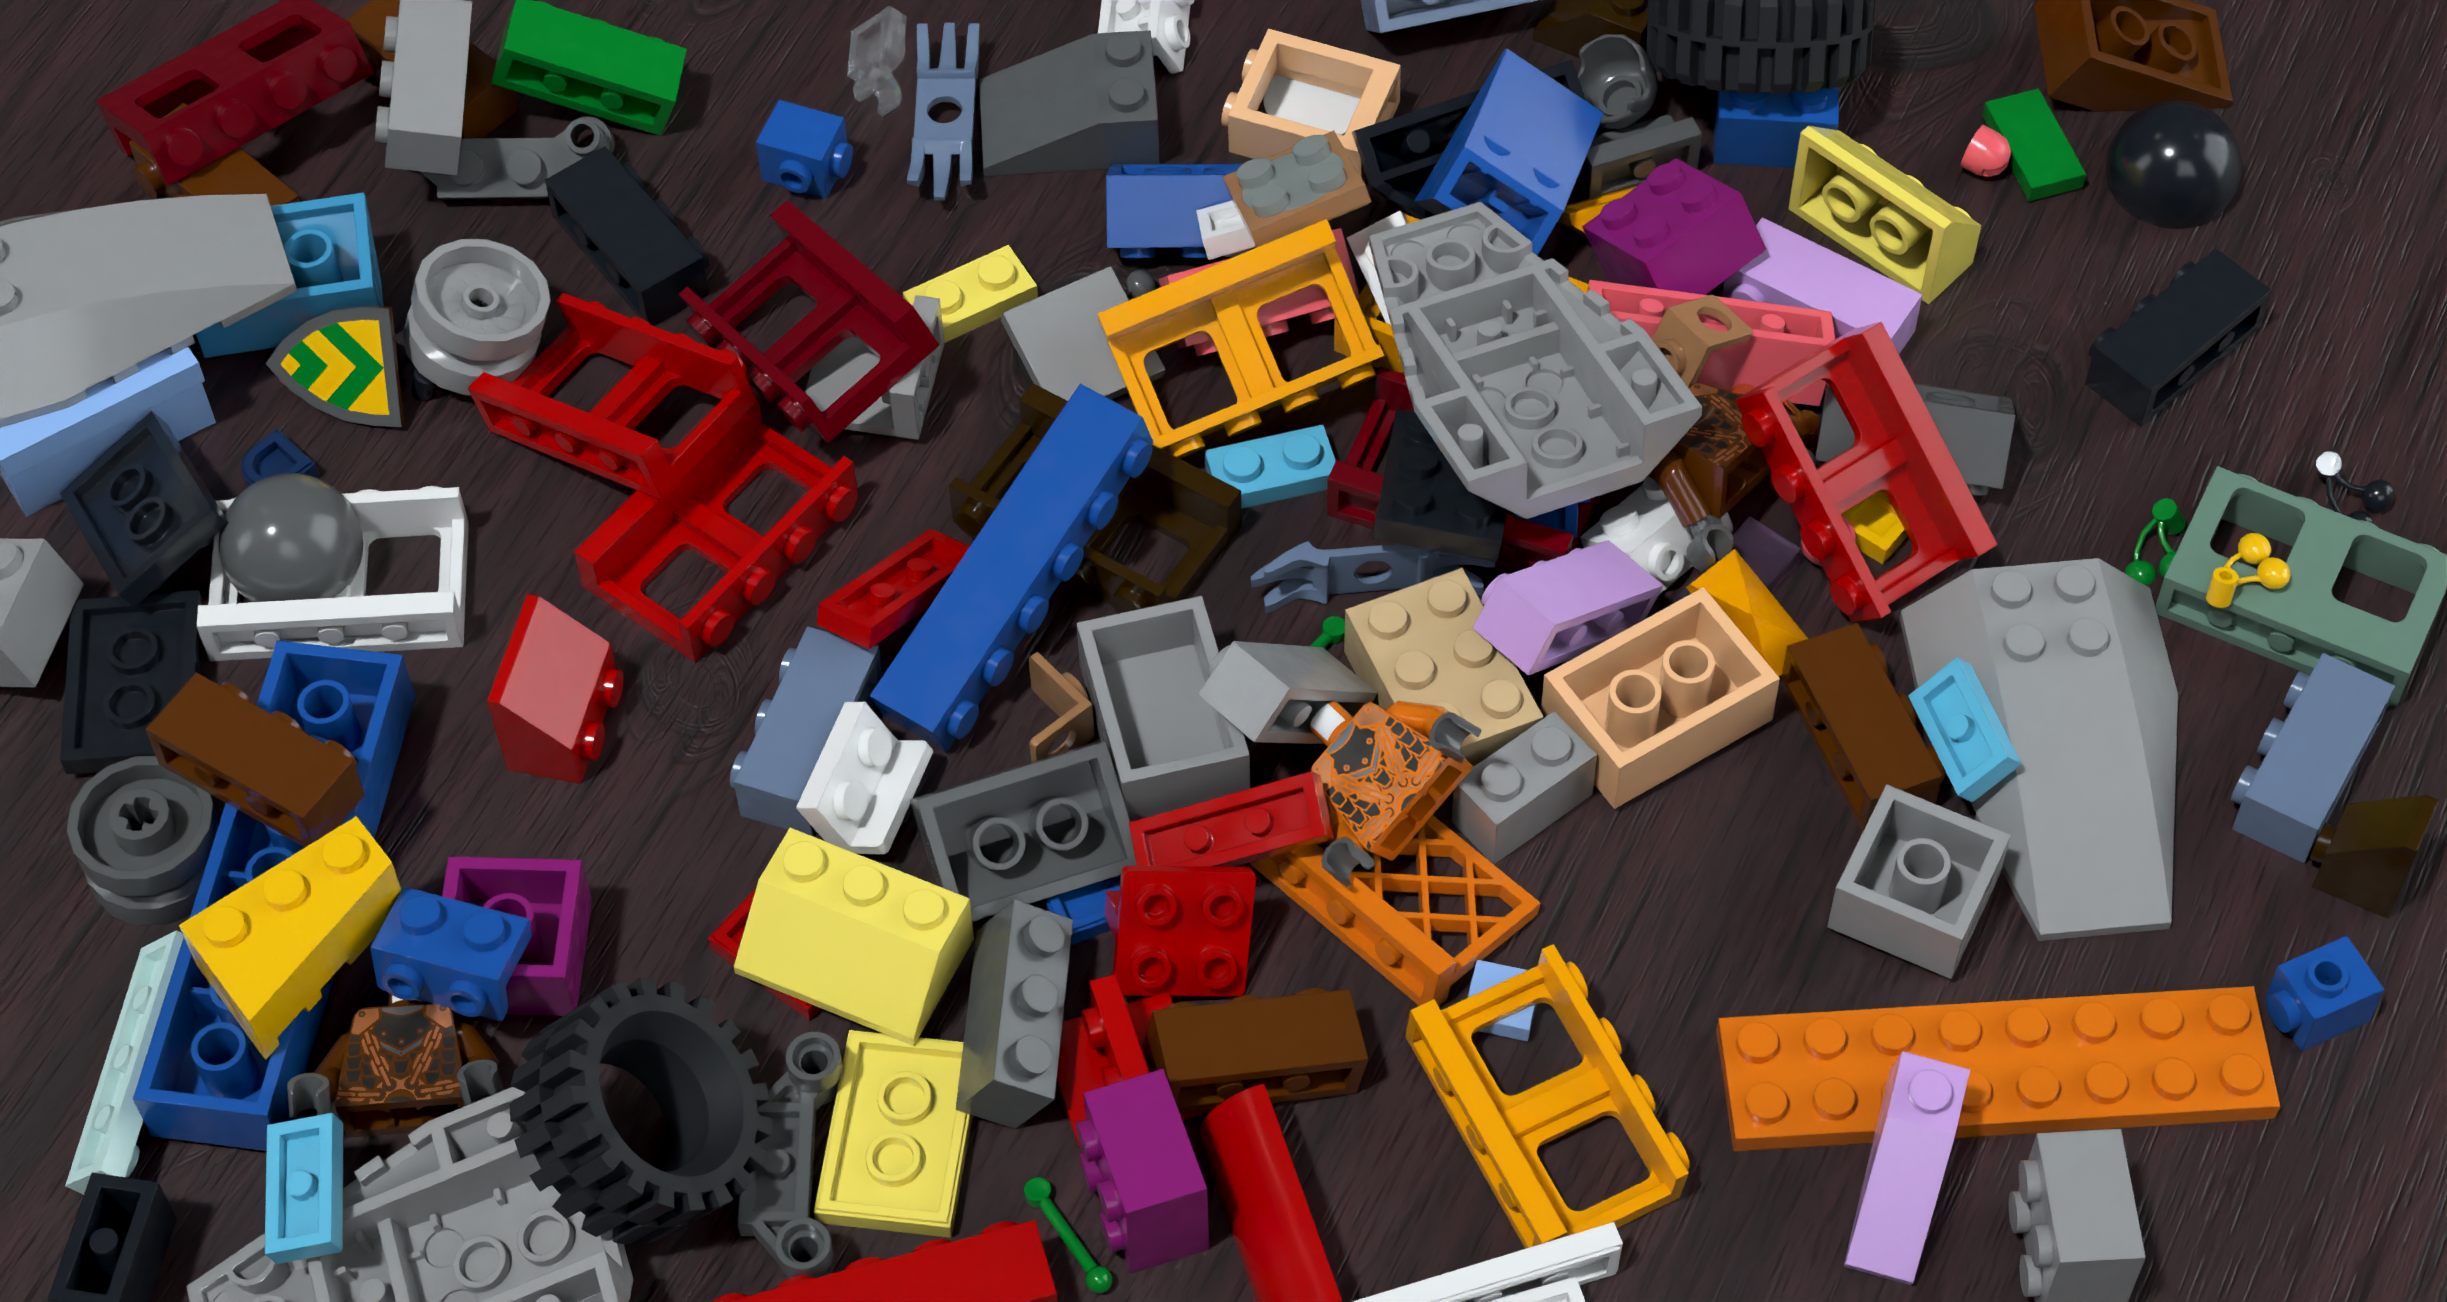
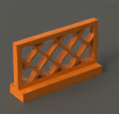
M1433 815L1416 833L1415 838H1412L1398 854L1416 856L1417 875L1381 873V856L1368 851L1362 845L1363 850L1366 853H1370V856L1375 860V865L1371 868V872L1351 871L1349 881L1352 885L1346 888L1322 867L1321 861L1327 848L1326 842L1249 862V864L1419 1006L1435 999L1438 1006L1445 1002L1450 986L1476 965V960L1486 958L1535 918L1541 905L1537 899ZM1426 856L1452 858L1462 867L1463 877L1428 876ZM1382 891L1418 893L1419 913L1396 911L1383 900ZM1429 893L1464 895L1465 915L1430 913ZM1475 896L1499 897L1512 907L1513 910L1505 917L1476 916ZM1431 931L1467 933L1468 947L1453 958L1431 940Z

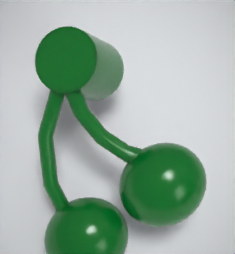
M2161 499L2153 506L2152 514L2154 518L2141 531L2134 549V561L2128 564L2125 570L2128 576L2144 585L2153 583L2157 577L2155 567L2147 561L2140 560V550L2146 535L2158 523L2157 530L2160 543L2167 553L2159 563V573L2164 579L2177 552L2171 549L2166 540L2165 533L2176 535L2186 526L2185 517L2172 499Z

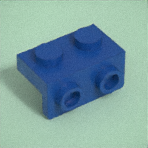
M403 886L370 947L377 986L399 999H417L451 1008L464 1016H482L502 1021L509 1009L506 985L532 937L530 919Z

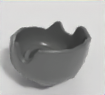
M1603 34L1585 44L1579 50L1581 67L1578 78L1585 99L1588 103L1604 112L1598 129H1626L1635 124L1651 109L1658 93V77L1656 70L1647 57V52L1638 43L1625 34Z

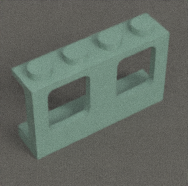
M2217 466L2164 577L2155 608L2160 616L2311 675L2322 653H2325L2395 685L2387 706L2396 709L2447 591V554L2440 552L2430 545L2416 543L2379 529L2368 521L2356 520L2322 507L2311 499L2296 497L2258 482L2249 475L2237 474ZM2221 519L2293 547L2286 561L2291 573L2290 580L2286 586L2273 590L2264 587L2260 582L2244 583L2236 586L2230 606L2218 608L2207 602L2206 594L2213 571L2218 567H2224L2230 559L2215 553L2210 547V542ZM2237 561L2230 567L2237 572L2239 578L2257 575V569ZM2342 566L2415 594L2405 619L2400 622H2391L2336 600L2331 590Z

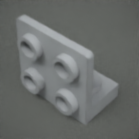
M916 295L913 307L940 346L849 424L845 430L919 440L945 343L940 298ZM847 338L811 369L805 393L822 412L879 363L880 358L858 338Z

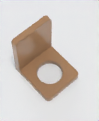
M1708 295L1668 307L1652 340L1686 386L1690 387L1696 383L1711 352L1748 341L1753 330L1718 297ZM1707 314L1719 319L1725 324L1728 331H1716L1707 327L1700 321L1698 315Z
M1034 653L1029 657L1031 688L1060 718L1031 739L1029 743L1031 762L1085 746L1095 739L1093 706L1081 683L1068 672L1060 674L1040 653ZM1070 730L1064 743L1055 751L1047 754L1052 743L1061 734Z

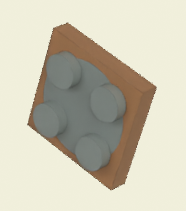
M1334 130L1324 135L1307 136L1299 140L1293 148L1269 158H1256L1247 161L1237 171L1222 177L1228 194L1256 248L1327 219L1330 221L1366 206L1371 202L1364 181Z

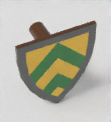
M360 306L340 308L309 319L285 337L265 363L290 391L322 412L343 421L370 426H404L397 360L399 347L395 340L392 307Z

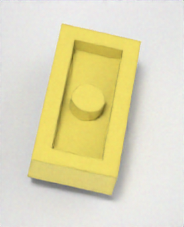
M1007 245L903 292V298L912 306L916 295L940 298L944 342L946 343L1002 317V313L1038 298V291L1032 277L1011 247Z

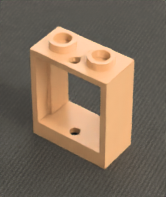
M1268 29L1259 49H1251L1247 54L1242 71L1243 84L1239 92H1230L1224 104L1221 123L1222 126L1228 127L1229 152L1252 159L1269 158L1293 148L1299 140L1307 136L1324 135L1330 132L1257 111L1275 74L1361 98L1345 134L1336 133L1362 180L1365 182L1367 176L1352 132L1393 118L1400 103L1401 65Z

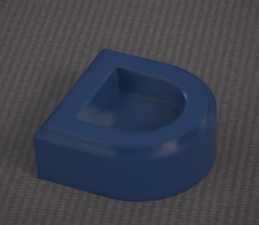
M278 429L250 448L241 463V472L246 487L268 476L282 473H299L316 478L319 477L316 464Z

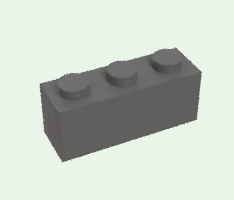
M1014 899L977 930L956 1110L1016 1129L1054 1100L1073 919Z

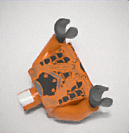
M1399 700L1391 704L1387 709H1384L1369 702L1363 705L1354 717L1338 702L1333 701L1322 707L1310 723V730L1328 747L1311 768V771L1321 775L1334 837L1333 840L1326 841L1327 848L1322 857V867L1344 887L1348 888L1352 885L1349 881L1350 873L1356 865L1360 863L1367 870H1370L1375 865V860L1363 850L1362 845L1368 851L1393 861L1474 767L1465 759V756L1460 754V747L1463 740L1469 734L1479 737L1482 732L1481 729L1457 714L1449 712L1442 706Z

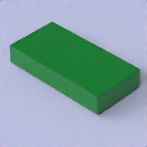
M2039 88L1984 103L1982 117L1989 128L1999 132L2008 140L2011 149L2008 165L2028 202L2083 188L2086 173Z

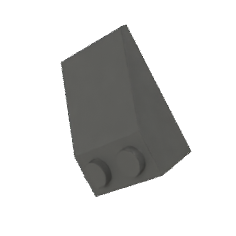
M1151 30L1090 34L979 79L984 176L1109 169L1110 164H1160Z

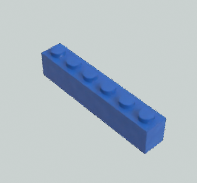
M1079 384L870 694L871 699L885 718L947 753L956 738L962 739L970 732L979 714V703L991 685L998 686L1006 678L1013 665V652L1026 633L1032 634L1042 624L1049 609V598L1061 580L1066 582L1076 573L1083 559V547L1095 529L1101 530L1110 522L1118 505L1117 496L1129 478L1138 477L1146 468L1152 455L1153 439L1142 416L1083 384Z

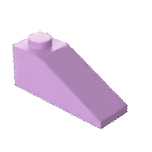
M1904 1051L1901 1052L1889 1071L1843 1267L1907 1285L1913 1284L1955 1138L1970 1069Z

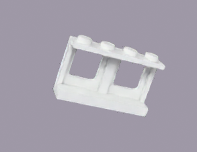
M426 486L417 490L399 491L367 489L356 493L343 494L352 505L361 524L363 555L360 567L352 583L334 598L240 603L241 594L231 584L222 566L219 554L220 531L217 532L213 542L208 605H198L196 626L209 660L226 661L271 658L277 640L374 652L463 647L469 522L459 487L442 488ZM235 498L216 501L224 516ZM435 535L441 538L438 592L366 596L368 548L372 541L378 538Z

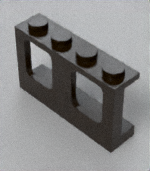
M1032 383L1019 399L1020 424L970 484L957 477L949 484L952 519L964 533L976 539L1000 503V498L1013 484L1068 402L1067 400ZM1152 445V455L1146 468L1138 477L1129 478L1117 496L1118 505L1112 519L1103 529H1095L1083 547L1084 555L1078 570L1068 581L1062 582L1078 594L1084 595L1089 593L1106 602L1118 614L1186 599L1242 527L1241 490ZM1132 521L1141 522L1188 548L1186 554L1161 585L1103 555L1104 551L1127 523Z

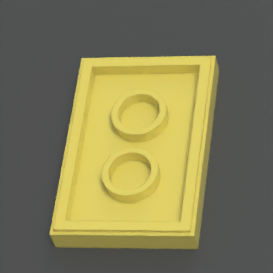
M849 1030L842 1064L843 1069L839 1079L815 1202L814 1217L816 1221L821 1224L952 1238L973 1115L956 1110L964 1042L919 1037L915 1046L886 1034Z

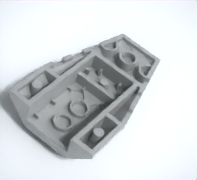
M199 195L140 200L71 211L14 217L0 221V428L69 408L87 399L85 390L110 377H112L115 383H118L138 373L137 364L167 348L175 354L194 344L193 335L216 323L226 328L296 292L297 288L267 195Z
M1477 202L1369 235L1371 254L1414 412L1469 492L1526 519L1642 482L1702 416V405L1642 327L1630 318L1621 322L1609 312L1610 302L1593 289L1584 293L1568 280V270L1553 258L1544 261L1532 252V242L1483 203Z
M2093 558L1972 569L1902 609L1899 618L1915 690L1956 657L1971 664L2022 762V765L1974 802L1970 801L1976 812L1975 821L2011 835L2001 871L2038 941L2169 929L2172 921L2178 692L2151 589L2101 559Z
M511 1087L426 1122L407 1135L411 1141L409 1144L385 1160L378 1155L356 1170L354 1173L357 1179L343 1188L342 1252L276 1264L265 1255L264 1233L186 1287L190 1302H629L633 1276L624 1244L613 1242V1228L598 1237L581 1230L585 1214L579 1211L565 1219L552 1207L560 1197V1194L553 1185L539 1192L529 1175L541 1168L534 1154L520 1158L514 1141L527 1133L526 1124L523 1122H510L509 1103L524 1095L525 1092Z

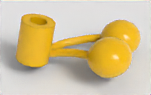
M2259 533L2246 534L2238 543V553L2232 556L2224 567H2218L2213 571L2206 600L2214 607L2226 608L2232 602L2236 586L2249 582H2260L2268 589H2281L2290 580L2289 566L2279 558H2269L2271 545L2265 536ZM2240 558L2249 564H2259L2257 575L2239 578L2237 572L2230 567Z

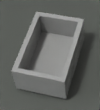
M1202 596L1077 623L1079 664L1089 701L1093 706V715L1101 742L1106 741L1130 822L1250 789V754L1243 732L1198 695L1209 678V665L1219 653Z

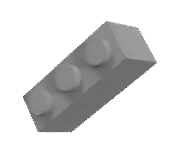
M400 0L398 17L386 16L383 51L395 52L394 62L382 61L379 96L390 97L391 103L390 107L378 106L375 142L387 143L385 168L457 175L462 137L472 1Z
M1233 641L1231 645L1223 648L1214 657L1208 668L1209 678L1198 693L1202 699L1253 742L1324 744L1310 730V723L1316 713L1326 704L1333 701L1338 702L1354 717L1363 705L1372 702L1378 694L1323 647Z

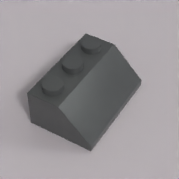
M1827 382L1815 460L1825 462L1850 448L1855 440L1854 432ZM1914 383L1972 495H1987L1988 487L2003 489L2016 416L2012 398Z
M1106 741L1094 742L910 799L927 859L937 885L970 898L972 921L997 914L1014 899L1030 904L1119 876L1125 866H1137L1129 828L1130 819Z

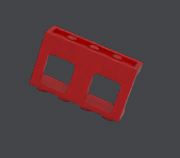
M563 293L556 300V303L568 327L512 383L483 372L468 387V390L490 432L663 500L757 402L746 377L748 374L747 368L737 355L727 349L717 350L698 343L683 333L674 334L652 326L640 317L630 318L607 309L599 302H587ZM601 353L634 366L590 412H585L548 397L589 355ZM678 386H688L722 399L676 447L663 448L657 439L634 431L635 427Z
M1882 321L1850 330L1735 399L1742 413L1741 422L1747 437L1760 448L1772 471L1771 481L1774 489L1784 501L1789 503L1801 526L1800 535L1804 546L1812 556L1819 560L1830 581L1829 589L1833 601L1843 613L1848 615L1851 622L1884 617L1891 612L1888 605L1955 562L1962 559L1979 557L1998 545ZM1823 380L1831 387L1854 432L1855 440L1850 448L1816 468L1782 403L1817 381ZM1877 491H1882L1889 498L1912 543V552L1908 558L1874 578L1841 514Z
M757 400L751 409L663 500L637 490L574 551L582 587L696 663L711 647H718L728 638L735 622L752 605H759L768 598L776 581L794 563L803 562L811 554L817 540L834 522L839 523L849 516L859 498L854 462L843 456L833 467H830L763 424L760 404ZM771 469L779 472L808 492L762 536L727 513L725 508L762 471ZM691 550L727 574L680 619L645 596L642 591L679 553Z

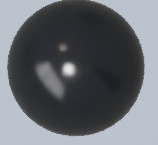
M2168 100L2150 104L2130 116L2113 137L2106 159L2107 183L2117 203L2133 217L2145 223L2169 229L2200 226L2219 216L2235 196L2242 173L2240 148L2231 128L2212 110L2203 105L2184 100Z

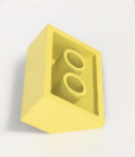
M1807 126L1800 132L1788 208L1790 211L1890 279L1923 294L1922 300L1927 304H1930L1973 263L1981 225L1974 221L1967 212L1959 207L1950 205L1926 189L1919 180L1913 176L1905 175L1878 157L1871 148L1857 143L1839 130Z
M789 828L758 880L735 960L734 971L735 974L915 1046L974 940L970 898Z

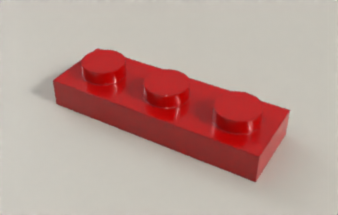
M930 528L820 602L817 625L843 637L849 643L861 645L867 649L872 648L930 607L970 546Z
M1313 771L1129 822L1137 866L1235 867L1334 839L1321 775Z

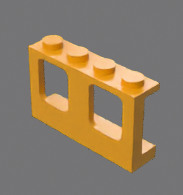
M1327 219L1098 313V322L1137 414L1144 418L1153 439L1152 445L1177 458H1182L1205 447L1202 439L1203 436L1225 428L1228 437L1240 434L1260 425L1262 420L1259 413L1282 404L1284 412L1289 413L1319 400L1316 390L1339 381L1342 390L1376 376L1373 366L1382 362L1384 353L1380 344L1376 346L1336 251V239ZM1318 286L1326 293L1349 348L1350 357L1286 382L1281 376L1257 318V312L1266 304L1307 287ZM1196 333H1206L1213 340L1236 395L1237 404L1177 429H1172L1167 422L1146 372L1144 359L1155 350Z
M1554 944L1541 950L1538 966L1452 1006L1440 1010L1435 999L1410 1010L1405 1035L1525 1249L1612 1222L1618 1228L1680 1198L1689 1174L1687 1170L1690 1167L1687 1153L1679 1138L1673 1132L1665 1134L1653 1113L1655 1111V1102L1648 1085L1640 1075L1631 1076L1619 1056L1622 1053V1048L1613 1026L1604 1017L1598 1019L1586 1000L1588 998V989L1580 970L1571 961L1565 963ZM1537 1003H1547L1554 1008L1582 1056V1063L1517 1095H1506L1497 1086L1474 1046L1471 1037L1475 1032ZM1603 1116H1613L1620 1121L1649 1171V1178L1583 1211H1573L1564 1203L1540 1161L1537 1150L1540 1146Z

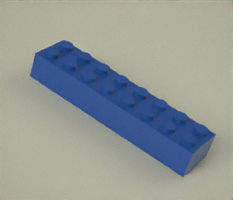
M277 640L256 706L270 714L274 711H281L287 714L301 726L304 733L322 743L326 740H333L344 746L357 761L356 769L365 796L339 826L357 816L375 839L416 698L404 657L400 654ZM226 803L190 918L305 847ZM183 937L133 1096V1101L152 1137L267 1151V1125L291 1121L294 1118L289 1117L287 1085L291 1078L307 1073L335 974L321 988L320 991L323 997L309 1012L303 1009L278 1037L280 1045L265 1060L197 967Z

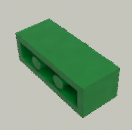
M515 0L503 32L491 84L661 136L676 102L687 49L667 43L656 37H648L610 25L599 19H591L559 9L545 2Z

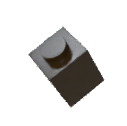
M1553 0L1533 31L1532 40L1580 58L1579 50L1585 44L1603 34H1625L1646 51L1649 0Z
M2418 795L2348 803L2338 827L2325 822L2309 859L2322 864L2312 888L2388 919L2439 800L2429 795Z

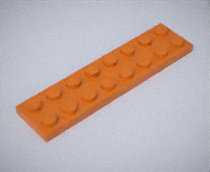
M2254 986L1718 1018L1716 1029L1733 1151L1873 1143L1889 1071L1902 1051L1970 1069L1955 1138L2275 1119L2280 1109Z

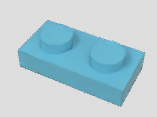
M1324 425L1204 450V464L1207 473L1241 490V509L1327 490V479L1336 462Z
M1956 657L1908 695L1958 796L1974 802L2022 765L1971 664Z
M327 1113L267 1125L265 1255L274 1263L280 1264L342 1252L343 1122L333 1113Z

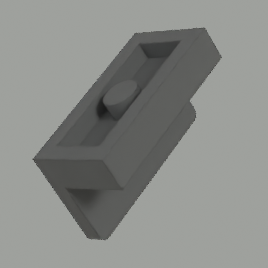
M1664 115L1634 124L1626 129H1617L1594 136L1576 182L1584 197L1588 200L1638 186L1647 179L1651 171L1660 165L1671 162L1675 158L1698 169L1702 133L1693 117L1674 122L1671 116Z

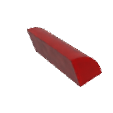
M1265 1084L1253 1086L1233 1095L1215 1107L1206 1116L1201 1124L1199 1135L1255 1301L1342 1302Z

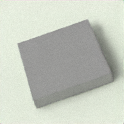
M1111 266L1002 313L1001 322L1034 384L1067 401L1080 383L1110 400L1128 393L1098 322V313L1129 301ZM1156 350L1145 357L1144 367L1150 381L1153 382L1162 378L1166 369Z

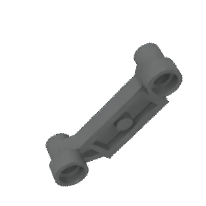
M586 116L573 120L555 138L461 139L457 175L419 172L437 186V198L440 200L549 199L545 179L604 146L613 153L615 139L608 125L595 117ZM585 130H593V142L588 147L580 148L578 145L579 135Z
M808 1032L796 1037L790 1043L786 1051L787 1072L768 1090L770 1101L757 1108L758 1115L772 1118L771 1136L756 1144L768 1151L763 1167L750 1173L754 1179L753 1183L746 1191L739 1194L738 1228L740 1236H755L778 1263L783 1273L789 1278L799 1275L813 1278L830 1274L829 1267L833 1260V1248L828 1230L820 1222L811 1219L816 1111L821 1105L831 1102L836 1097L843 1065L839 1046L832 1037L821 1032Z

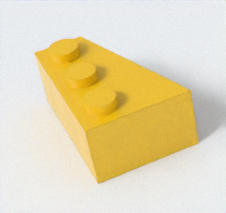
M355 816L181 923L179 927L197 967L263 1058L267 1060L280 1045L278 1037L303 1009L309 1012L323 997L320 991L321 988L345 962L351 965L374 940L399 896L401 887L391 860L358 817Z

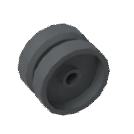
M135 756L107 766L83 785L70 806L66 831L73 853L81 870L85 873L88 885L95 899L113 917L137 926L167 925L190 917L221 819L210 793L160 766L156 756Z

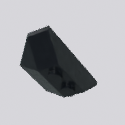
M1573 60L1540 70L1586 101ZM1480 90L1353 131L1352 135L1371 190L1420 220L1435 216L1414 201Z

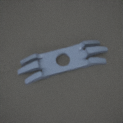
M944 23L938 68H931L928 24H917V91L914 137H912L911 163L907 175V184L917 187L922 184L926 172L925 154H933L935 201H945L948 195L952 177V154H960L961 187L972 184L975 91L979 68V23H969L964 68H957L954 23ZM941 102L954 103L962 110L961 115L949 123L933 121L928 116V112L931 107Z
M1307 541L1283 553L1251 576V587H1260L1267 583L1284 580L1264 597L1265 613H1270L1298 599L1313 600L1327 604L1329 595L1403 589L1462 568L1458 565L1495 567V562L1405 544L1316 549ZM1370 561H1382L1390 565L1387 571L1375 576H1363L1355 572L1360 565ZM1463 568L1476 594L1483 595L1484 586L1482 579Z

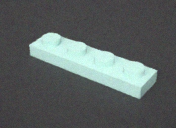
M177 930L142 947L65 1185L83 1195L92 1172L128 1178L137 1164L140 1150L136 1142L143 1119L133 1101V1096L184 937Z

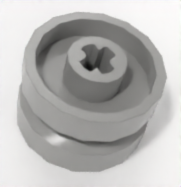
M460 239L438 246L422 260L415 278L411 296L412 304L407 314L403 333L407 356L418 372L440 388L463 395H471L468 387L483 372L512 383L535 360L542 336L541 332L551 301L546 278L535 263L513 247L488 239Z

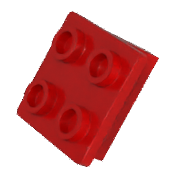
M1123 867L1120 891L1106 890L1104 913L1115 939L1112 975L1116 974L1123 996H1156L1163 993L1170 996H1242L1246 986L1256 875L1249 867Z
M1116 974L1089 981L1091 1008L1081 1010V1017L1062 1022L1056 1082L1078 1147L1081 1148L1075 1123L1085 1120L1083 1093L1150 1073L1143 1044L1152 1011L1161 1010L1173 1004L1169 994L1163 993L1126 1004ZM1207 1110L1180 1113L1182 1120L1205 1114Z

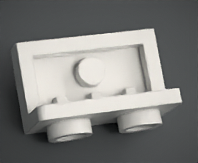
M1648 476L1643 484L1618 506L1607 510L1601 516L1600 521L1585 532L1580 539L1584 548L1607 540L1612 542L1664 585L1659 593L1660 595L1692 567L1687 558L1686 550L1688 544L1696 536L1690 525L1683 528L1667 497L1655 480ZM1728 512L1720 519L1710 514L1706 516L1710 524L1725 526L1732 533L1733 525Z

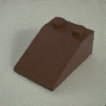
M2038 0L2033 5L2049 98L2095 112L2137 111L2150 104L2168 100L2194 102L2206 108H2226L2233 102L2216 9L2188 0Z

